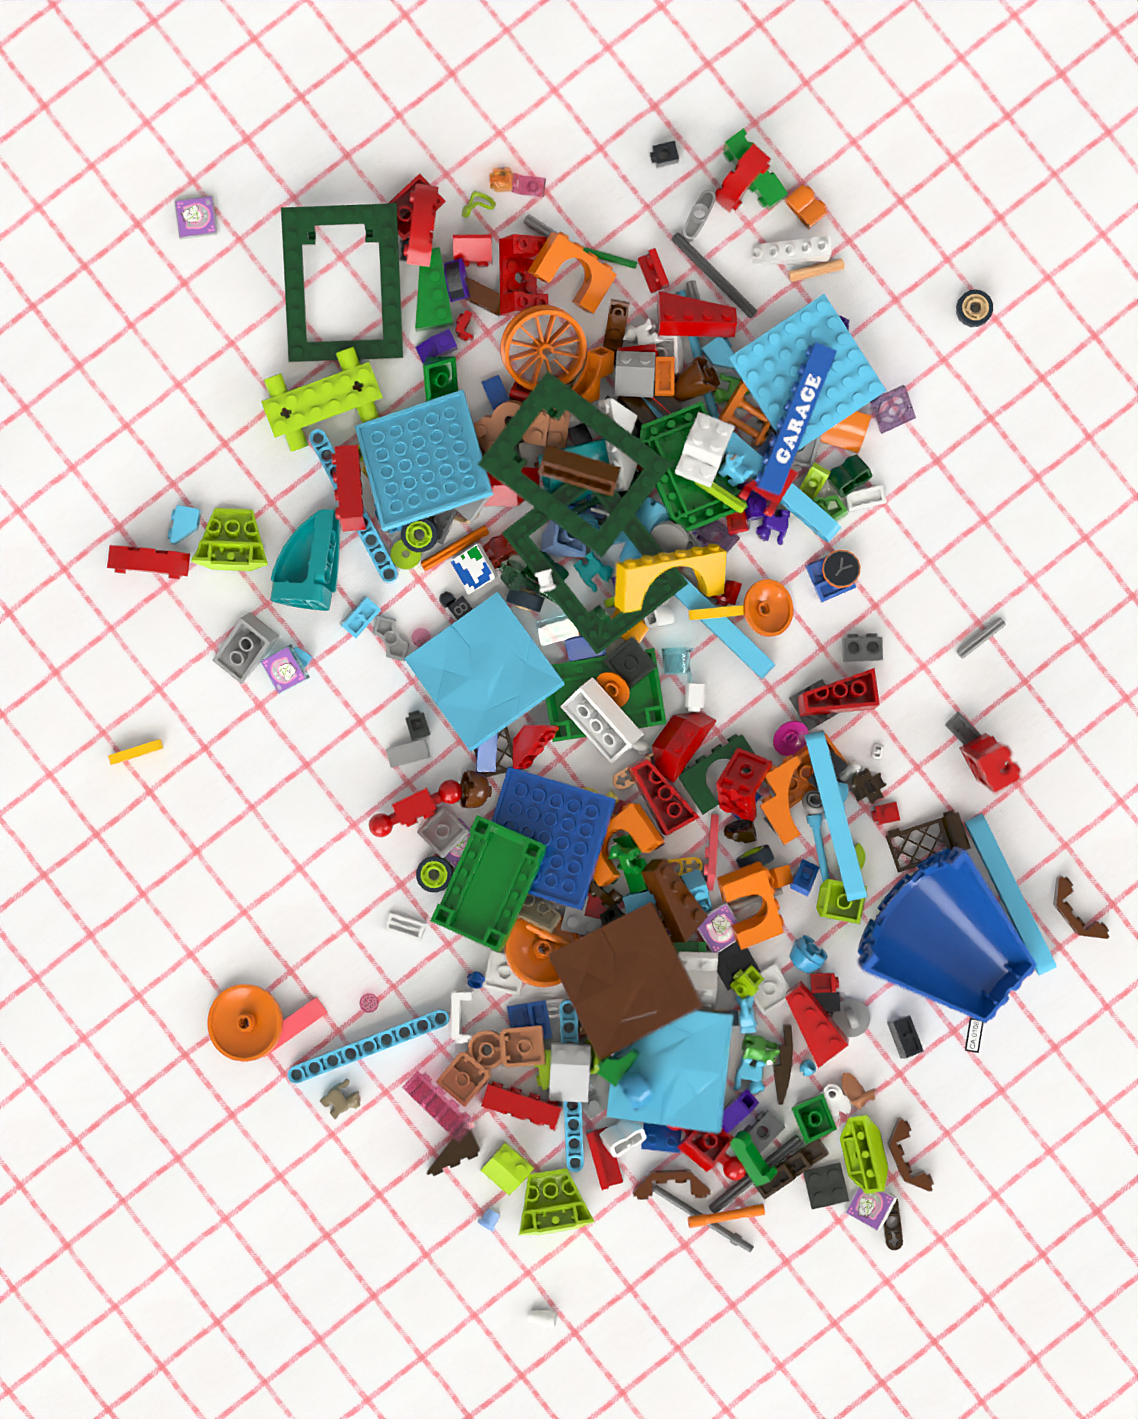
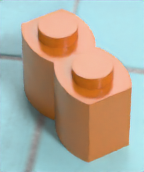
M802 184L784 202L804 226L810 230L827 215V206L822 200L818 201L813 196L815 193L810 186Z

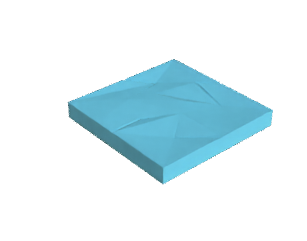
M498 592L404 658L470 752L565 685Z
M698 1010L613 1053V1057L619 1058L626 1056L633 1049L640 1052L626 1075L639 1072L643 1079L648 1078L653 1087L650 1091L654 1097L644 1109L641 1108L635 1112L620 1085L615 1087L610 1083L607 1117L715 1133L721 1132L733 1015Z

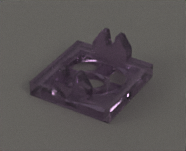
M904 385L886 392L870 402L871 414L881 434L916 418ZM893 397L902 398V403H894ZM887 401L888 406L886 410L879 413L880 406L883 402ZM897 406V413L890 415V408ZM905 409V411H904V413L902 414V416L899 417V415H900V413H901V410ZM888 416L893 418L894 421H884L882 419Z

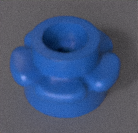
M477 971L467 975V984L474 989L481 988L483 982L486 981L485 977Z

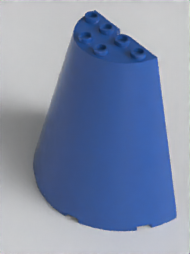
M954 847L952 851L946 848L932 854L916 865L919 869L914 871V874L911 876L906 874L885 896L877 907L880 910L879 914L875 916V920L870 918L861 936L857 951L861 957L857 959L859 967L866 973L987 1023L995 1017L997 1010L1008 1002V994L1012 990L1017 991L1024 979L1034 972L1037 964L968 853L957 847Z

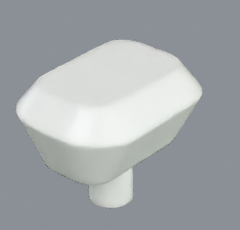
M874 744L871 757L873 759H881L884 747L880 744Z

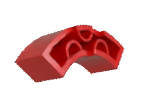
M753 144L735 166L737 170L735 172L731 170L722 181V187L718 188L714 193L716 196L715 201L729 213L733 209L736 211L743 202L741 200L752 183L761 173L764 175L771 167L769 165L771 158Z
M416 184L415 191H411L410 202L413 203L409 245L405 244L403 255L407 256L406 264L430 266L433 232L430 231H434L439 190L437 186Z
M109 545L107 568L115 569L114 573L126 574V571L165 574L168 575L169 579L180 580V576H188L190 554L153 548Z

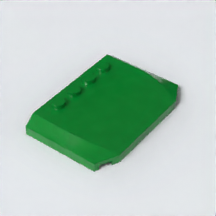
M703 401L640 427V441L671 463V466L657 483L656 488L669 518L675 524L682 526L686 533L737 512L695 484V481L675 474L686 440L698 413L708 415ZM723 457V460H722V462H721V464H720V467H719L718 471L720 470V468L722 467V465L726 462V460H725L724 457ZM717 471L713 482L737 497L741 489L738 490L737 485L733 487L728 483V480L732 479L729 475L722 477Z

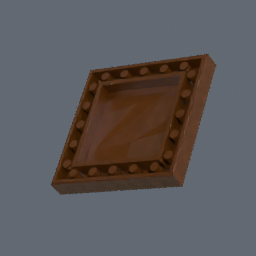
M653 902L548 954L600 1060L704 1008Z

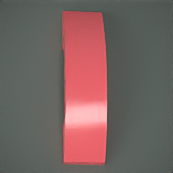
M318 997L283 1020L281 1037L271 1052L328 1013Z

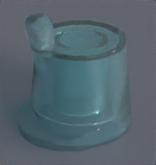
M694 647L661 648L664 675L687 674V682L692 683L693 677L689 664L690 652L694 651Z

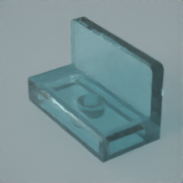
M566 615L535 623L541 646L579 636L576 627Z

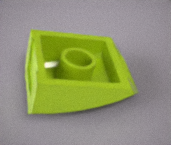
M826 879L820 885L816 909L820 917L860 924L865 897L848 902L843 882Z

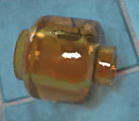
M510 167L494 168L492 173H489L490 188H493L497 193L510 192L513 189V185L517 184L516 173H512Z

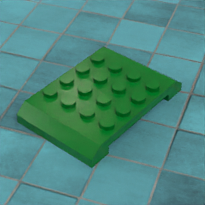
M645 649L657 665L655 649ZM608 656L551 664L565 684L546 698L549 723L559 727L555 737L552 739L553 742L587 737L560 706L592 677L596 681L600 674L611 672L604 663ZM656 667L629 690L630 694L627 703L620 707L639 729L667 724L658 667Z
M476 815L469 831L471 835L441 903L437 904L430 921L492 950L501 952L507 943L543 861L547 846Z

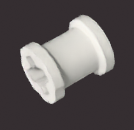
M551 569L535 573V577H538L540 592L556 588L551 577Z

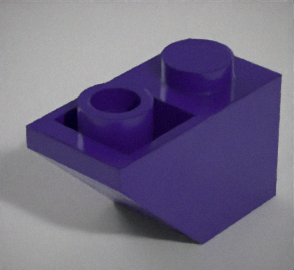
M748 1089L734 1096L723 1109L721 1127L727 1133L745 1119L759 1104V1101Z

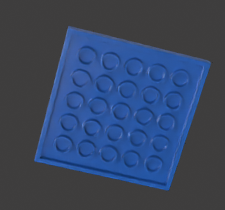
M508 767L492 822L547 846L545 856L528 894L583 910L616 799Z

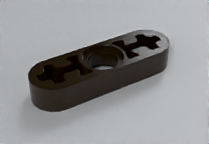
M898 1199L892 1207V1211L896 1210V1213H889L887 1219L891 1216L897 1219L896 1226L889 1227L886 1221L883 1224L885 1244L891 1250H898L903 1245ZM887 1230L899 1231L898 1233L894 1232L895 1238L899 1239V1242H896V1246L889 1243V1240H892L891 1232L887 1234Z

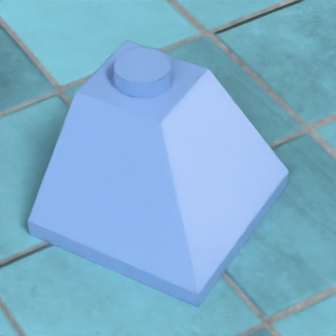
M550 520L543 532L541 551L556 557H585L586 546Z

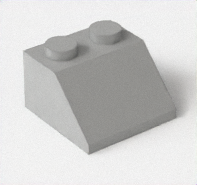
M617 351L615 396L653 397L654 352Z

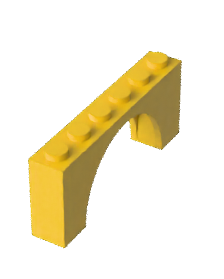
M708 544L706 547H692L689 550H675L672 553H659L656 556H642L639 559H625L623 562H617L615 606L624 613L641 610L643 597L652 581L663 571L675 566L691 567L697 579V590L705 596L710 597L724 594L727 551L719 547L718 544Z

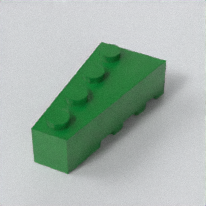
M744 128L725 141L723 148L725 159L728 162L732 161L735 166L754 144L753 142H748L745 138L747 132ZM767 171L764 175L761 173L749 187V191L751 193L755 192L759 197L757 198L759 204L763 208L766 207L768 211L788 195V192L774 172L769 173Z
M440 247L432 248L429 267L419 266L416 332L454 326Z

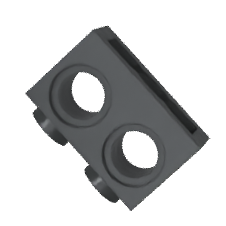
M877 633L866 634V637H858V634H847V638L842 639L843 662L883 660L882 637H878ZM854 642L857 644L858 650L856 653L848 650L849 643ZM869 642H874L877 645L875 652H870L867 649Z

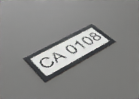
M970 1018L965 1051L979 1053L984 1022Z

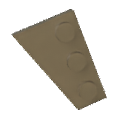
M531 894L527 895L518 915L519 918L550 933L553 932L561 919V915L546 900Z

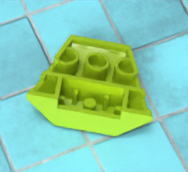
M214 508L205 528V533L199 541L198 548L191 562L212 570L253 571L267 566L268 562L253 509Z
M567 1168L528 1175L518 1235H544L574 1230L595 1223Z

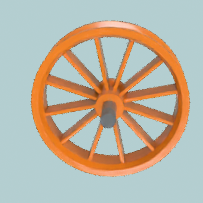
M536 305L518 313L506 326L500 343V354L504 367L517 383L529 390H533L538 384L536 381L543 359L546 370L550 373L549 361L554 360L564 370L556 378L564 384H568L581 370L587 351L586 338L580 325L566 311L551 305ZM550 315L543 337L538 316ZM556 316L565 319L566 322L550 337ZM532 318L535 320L539 336L536 339L522 326ZM572 325L576 335L556 341ZM521 327L534 341L527 343L512 338ZM577 341L576 353L554 349ZM510 344L532 348L511 356L509 353ZM553 353L574 357L567 370L555 359ZM531 356L515 372L511 361ZM537 360L531 381L521 377Z

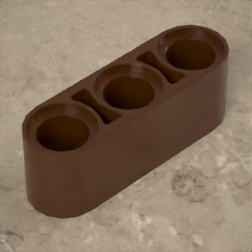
M466 277L465 281L470 297L465 300L494 315L500 316V293Z

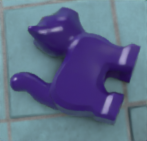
M778 510L779 516L773 514L772 517H764L762 524L755 529L759 539L768 541L772 529L779 532L777 543L782 545L789 526L788 518L790 517V511Z

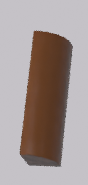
M546 445L538 474L613 496L621 467Z

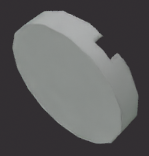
M663 521L655 525L651 532V536L665 553L685 550L687 547L688 535L679 524L675 525L671 521Z

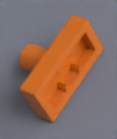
M655 357V396H674L675 357Z

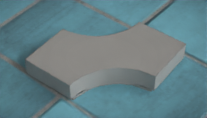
M377 615L372 634L379 636L385 643L386 657L405 662L404 658L407 656L410 643L402 640L397 634L395 619Z

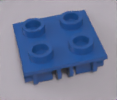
M643 1123L646 1139L641 1143V1149L680 1153V1149L677 1146L681 1142L682 1130L674 1131L666 1125Z

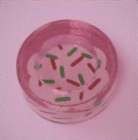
M418 628L412 633V642L417 647H421L431 640V635L428 630Z
M372 993L363 995L359 1002L360 1008L367 1013L374 1012L379 1006L378 997Z

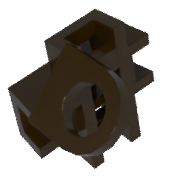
M865 768L860 773H854L849 791L853 792L857 802L867 797L870 804H873L874 801L884 798L880 789L887 784L883 782L881 773L872 776L868 768Z

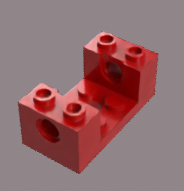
M512 234L499 239L500 315L516 316L529 307L549 305L548 294L537 293V278L528 272L546 242L547 237ZM516 273L520 274L521 276L520 283H518L515 279Z
M984 733L959 748L976 781L994 794L1022 779L1019 774L1022 772L1021 768L1010 757L1013 755L1008 745L1004 746L1000 742L997 743L994 736L990 737V735Z

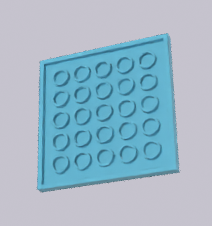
M822 294L728 357L777 433L778 428H776V424L780 417L783 418L785 410H783L784 404L787 399L790 400L792 392H790L793 382H797L800 374H797L801 363H805L807 356L804 355L808 345L817 342L837 351L798 450L887 391L825 294Z
M464 390L355 426L383 531L493 495L487 472L477 465L483 456Z

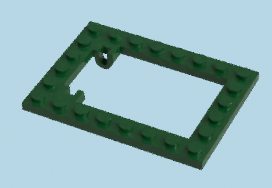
M397 203L281 207L289 362L338 360L337 352L353 346L358 360L403 358ZM364 224L366 232L365 243H379L383 339L307 342L302 245H316L315 226Z
M547 371L477 465L603 558L671 466V463ZM542 410L556 421H559L565 411H568L644 468L599 530L521 473L528 460L520 457L513 449Z
M566 482L551 495L565 506H568L589 489ZM616 489L613 496L591 490L609 514H611L622 499ZM533 508L502 532L534 575L548 569L552 570L551 577L556 588L547 590V592L597 655L689 584L676 567L669 568L659 574L649 585L650 589L645 592L641 610L626 613L621 611L610 619L600 604L590 612L585 609L529 537L550 520L536 508ZM634 514L623 529V532L642 556H656L659 553H665Z

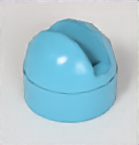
M807 1059L801 1063L799 1070L803 1072L804 1076H810L816 1072V1066L810 1059Z

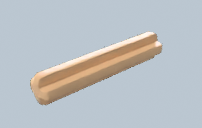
M840 258L788 272L791 282L840 271L844 269V261Z

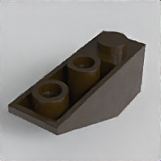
M471 1128L453 1136L427 1170V1175L432 1174L436 1176L444 1172L443 1168L447 1166L453 1168L460 1165V1160L467 1158L471 1160L479 1156L478 1152L481 1151V1148Z

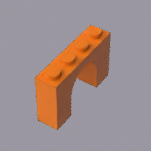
M551 232L528 272L542 282L550 283L563 262L570 258L577 259L584 269V281L572 303L585 312L594 314L617 274L612 271L613 268L610 265L597 261L598 257L590 252L587 254L583 251L584 247L582 245L570 242L568 240L569 236L566 234Z
M628 803L622 808V812L611 816L593 874V878L599 887H607L621 876L611 859L607 858L609 856L608 843L614 833L619 830L627 831L641 851L645 853L652 852L664 842L640 804Z
M760 861L717 877L721 894L726 902L748 894L762 896V905L754 916L731 925L735 941L741 950L784 933L782 928L785 925L784 920L777 911L780 909L777 899L773 897L775 889L768 880L771 877L767 867H763Z

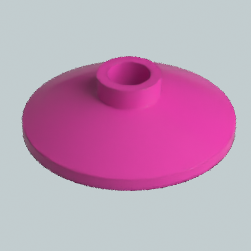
M789 721L781 725L773 737L775 750L783 756L796 753L807 744L805 735L809 734L807 727L799 721Z

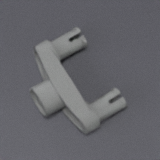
M710 190L702 192L685 223L683 236L688 242H692L697 237L715 203L716 196ZM696 210H702L705 213V216L702 218H697L694 212Z

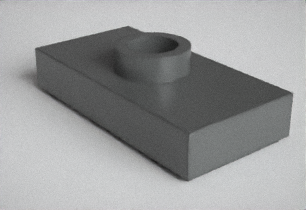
M455 508L435 514L432 519L439 531V538L437 540L439 544H443L458 512Z
M957 712L945 724L963 745L981 736L960 712Z

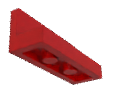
M608 1127L586 1132L601 1190H606L610 1186L623 1183L617 1157L611 1155L600 1137V1134Z

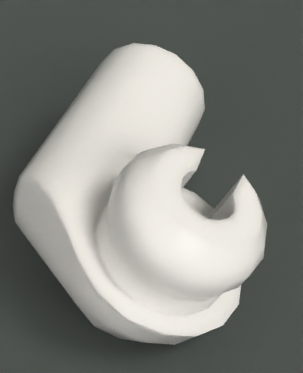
M641 739L629 748H634L640 755H646L649 751L648 744Z

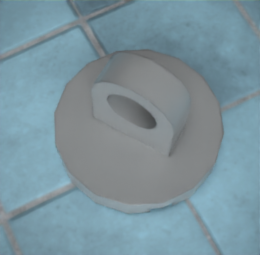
M846 999L840 1002V1011L832 1013V1019L847 1037H857L863 1034L869 1027L870 1013L866 1005L859 1000Z

